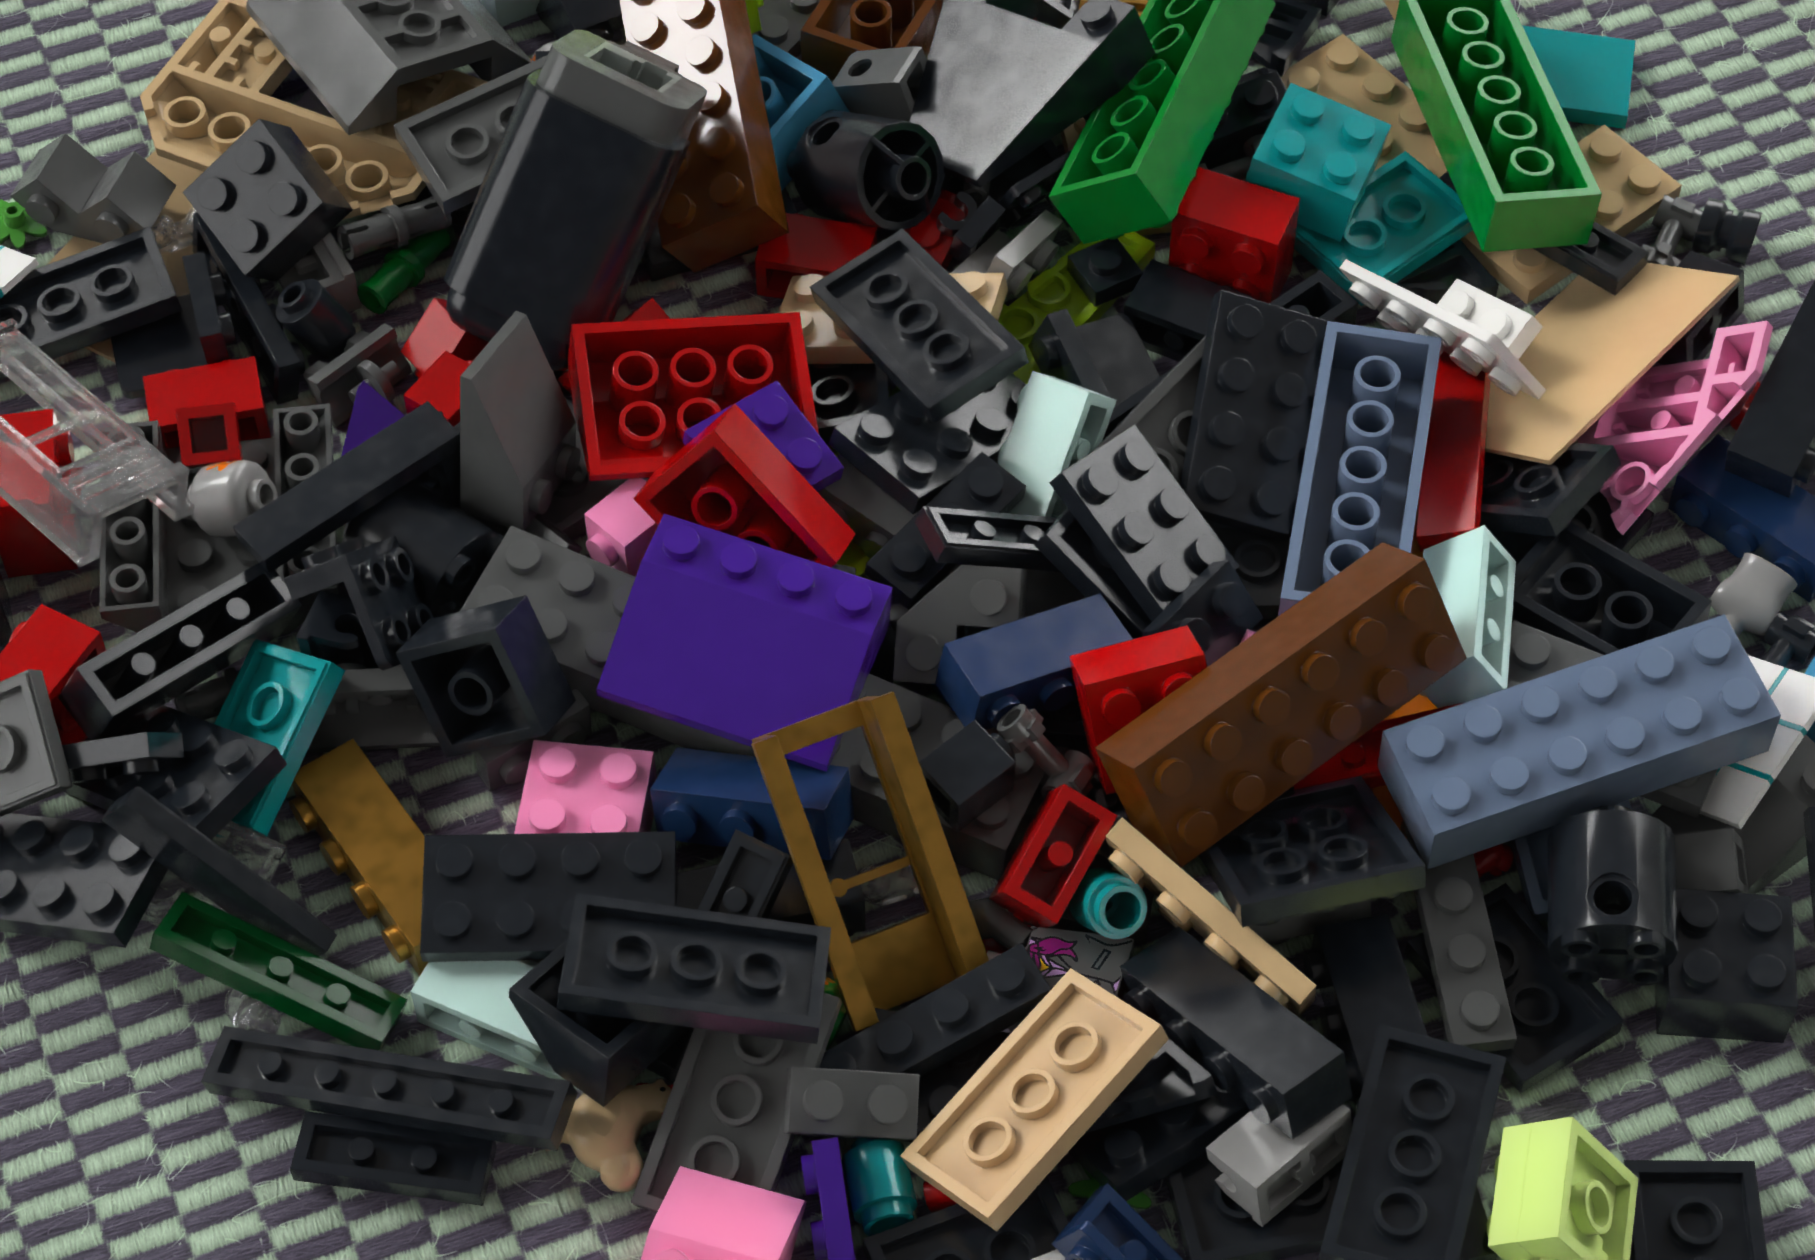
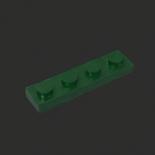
M183 891L154 931L149 948L354 1047L381 1051L403 1015L408 1000Z

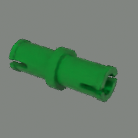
M446 229L408 240V246L399 249L392 248L385 255L384 264L365 283L358 287L357 295L362 304L370 311L382 314L407 287H416L424 279L425 269L442 252L450 247L452 240Z

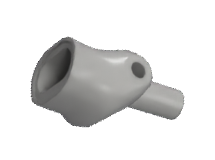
M1744 553L1736 570L1721 582L1710 599L1712 600L1711 606L1719 615L1725 614L1737 637L1740 636L1742 631L1764 636L1770 624L1780 612L1782 605L1798 584L1792 576L1771 562L1755 554Z

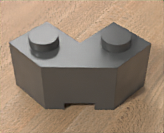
M65 133L38 151L10 197L23 206L32 219L45 224L52 231L104 244L146 227H152L177 185L136 151L107 168Z
M960 565L897 620L893 681L935 684L944 643L963 638L965 626L994 628L1024 618L1028 570L976 565Z

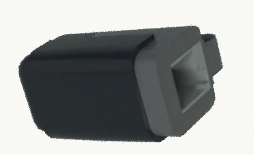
M578 29L552 43L542 70L534 71L528 75L446 271L444 281L450 287L446 309L451 321L460 329L490 342L515 311L524 313L529 319L553 371L567 370L571 325L613 322L691 143L687 139L705 100L707 90L700 84L679 74L678 64L630 41L619 45L591 32Z

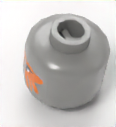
M236 460L211 463L202 467L194 477L187 492V506L192 519L208 535L221 538L235 537L236 533L233 526L277 498V491L267 472L256 462Z

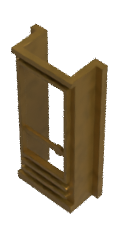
M894 692L881 696H866L751 739L755 757L815 925L831 927L828 961L853 1031L857 1032L879 1022L875 1008L888 1010L931 993L989 961ZM861 726L907 856L848 879L835 878L829 882L784 755ZM910 865L927 912L851 942L835 897H842L852 887Z

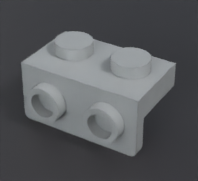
M1045 209L1014 239H1011L1001 231H997L951 273L970 271L1004 273L1008 287L1006 298L1010 294L1017 296L1026 286L1036 270L1042 272L1057 253L1059 245L1053 242L1063 221Z

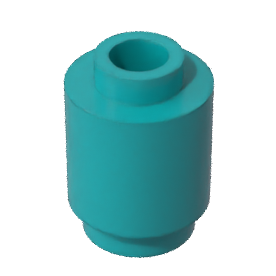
M1106 868L1087 870L1068 904L1073 918L1080 925L1109 939H1123L1134 934L1143 924L1147 914L1146 895L1139 884H1135L1131 879Z
M859 1138L851 1145V1149L841 1159L854 1219L862 1224L864 1233L868 1236L915 1220L913 1211L917 1208L918 1203L910 1170L900 1156L905 1149L903 1144L898 1141Z

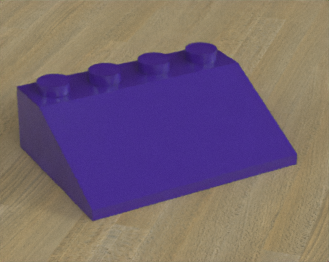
M664 513L641 560L596 689L597 696L752 747L751 744L753 742L751 739L858 700L889 628L893 587ZM843 733L790 752L784 756L786 759L827 772Z

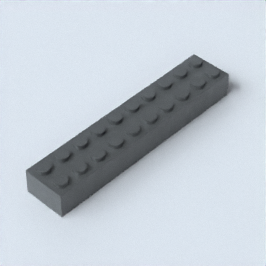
M510 526L460 612L527 595L571 690L578 689L589 703L591 709L683 748L755 756L753 748L597 696L596 689L635 576ZM871 674L868 675L858 698L881 696L889 692L895 693L918 761L922 760L964 728L951 707ZM861 726L844 732L830 765L849 767L854 820L901 839ZM995 728L986 730L989 735L997 733L1004 738ZM1024 750L1022 753L1015 754L1016 767L1013 791L983 812L958 833L937 812L954 862L998 881L1044 799L1041 794V786L1049 778Z

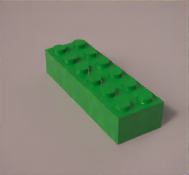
M1148 0L1140 19L1155 54L1120 92L1092 110L1048 196L1083 244L1107 238L1113 240L1120 238L1126 233L1150 227L1154 229L1161 228L1172 222L1178 213V207L1190 182L1196 176L1197 167L1208 145L1214 138V132L1221 117L1231 103L1232 94L1243 72L1248 67V61L1256 44L1265 31L1267 21L1276 5L1274 0Z
M1400 0L1391 42L1482 252L1588 244L1602 193L1511 1Z

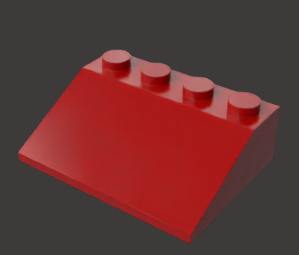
M800 312L571 325L568 368L573 408L590 481L650 478L661 465L685 446L683 444L685 430L775 381L780 383L819 434Z

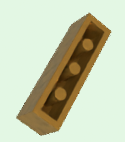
M351 739L299 768L292 783L296 798L290 800L289 805L302 829L306 833L315 829L323 840L319 847L331 870L337 876L346 872L354 883L350 887V891L363 915L367 919L376 915L386 928L381 931V934L395 960L398 963H402L408 959L420 976L428 962L422 961L420 955L425 836L355 740Z

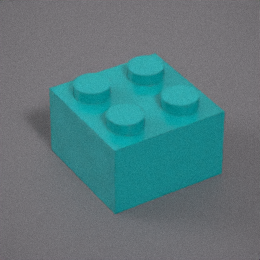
M1290 83L1252 158L1245 181L1300 198L1297 224L1340 242L1377 166L1392 125Z

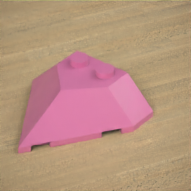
M1768 321L1717 328L1709 359L1651 367L1577 439L1579 443L1613 445L1621 465L1604 483L1600 492L1606 497L1613 512L1610 514L1616 529L1622 535L1625 534L1690 458L1740 413L1762 374L1773 326Z

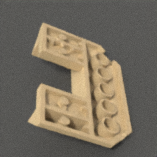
M219 0L140 95L157 155L203 172L258 119L291 127L353 210L344 218L348 219L381 210V208L389 205H399L414 201L426 186L397 140L394 124L488 81L451 69L400 85L397 89V120L348 135L334 118L271 97L292 71L293 67L246 11V2L248 0Z

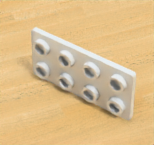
M1345 260L1339 267V270L1353 283L1349 288V292L1367 307L1373 310L1377 309L1380 312L1376 320L1386 330L1442 338L1440 355L1443 351L1451 354L1449 356L1450 359L1461 369L1473 376H1478L1481 370L1486 372L1491 382L1512 396H1516L1521 390L1539 400L1546 391L1518 360L1543 328L1533 315L1459 279L1454 281L1439 303L1435 304L1349 260Z

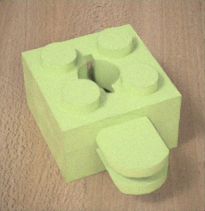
M1574 1117L1503 1127L1500 1155L1495 1161L1496 1186L1492 1214L1487 1221L1488 1247L1503 1260H1630L1639 1178Z

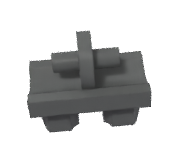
M384 323L372 333L361 330L347 340L344 348L345 352L330 363L317 361L304 371L303 377L311 395L317 400L318 404L330 403L332 426L337 427L351 417L357 389L363 380L386 400L391 402L395 399L392 386L413 372L410 364L400 352L397 334L393 327Z

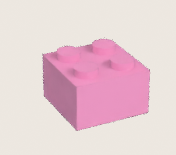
M533 740L514 834L651 832L654 811L650 788L657 779L654 751Z

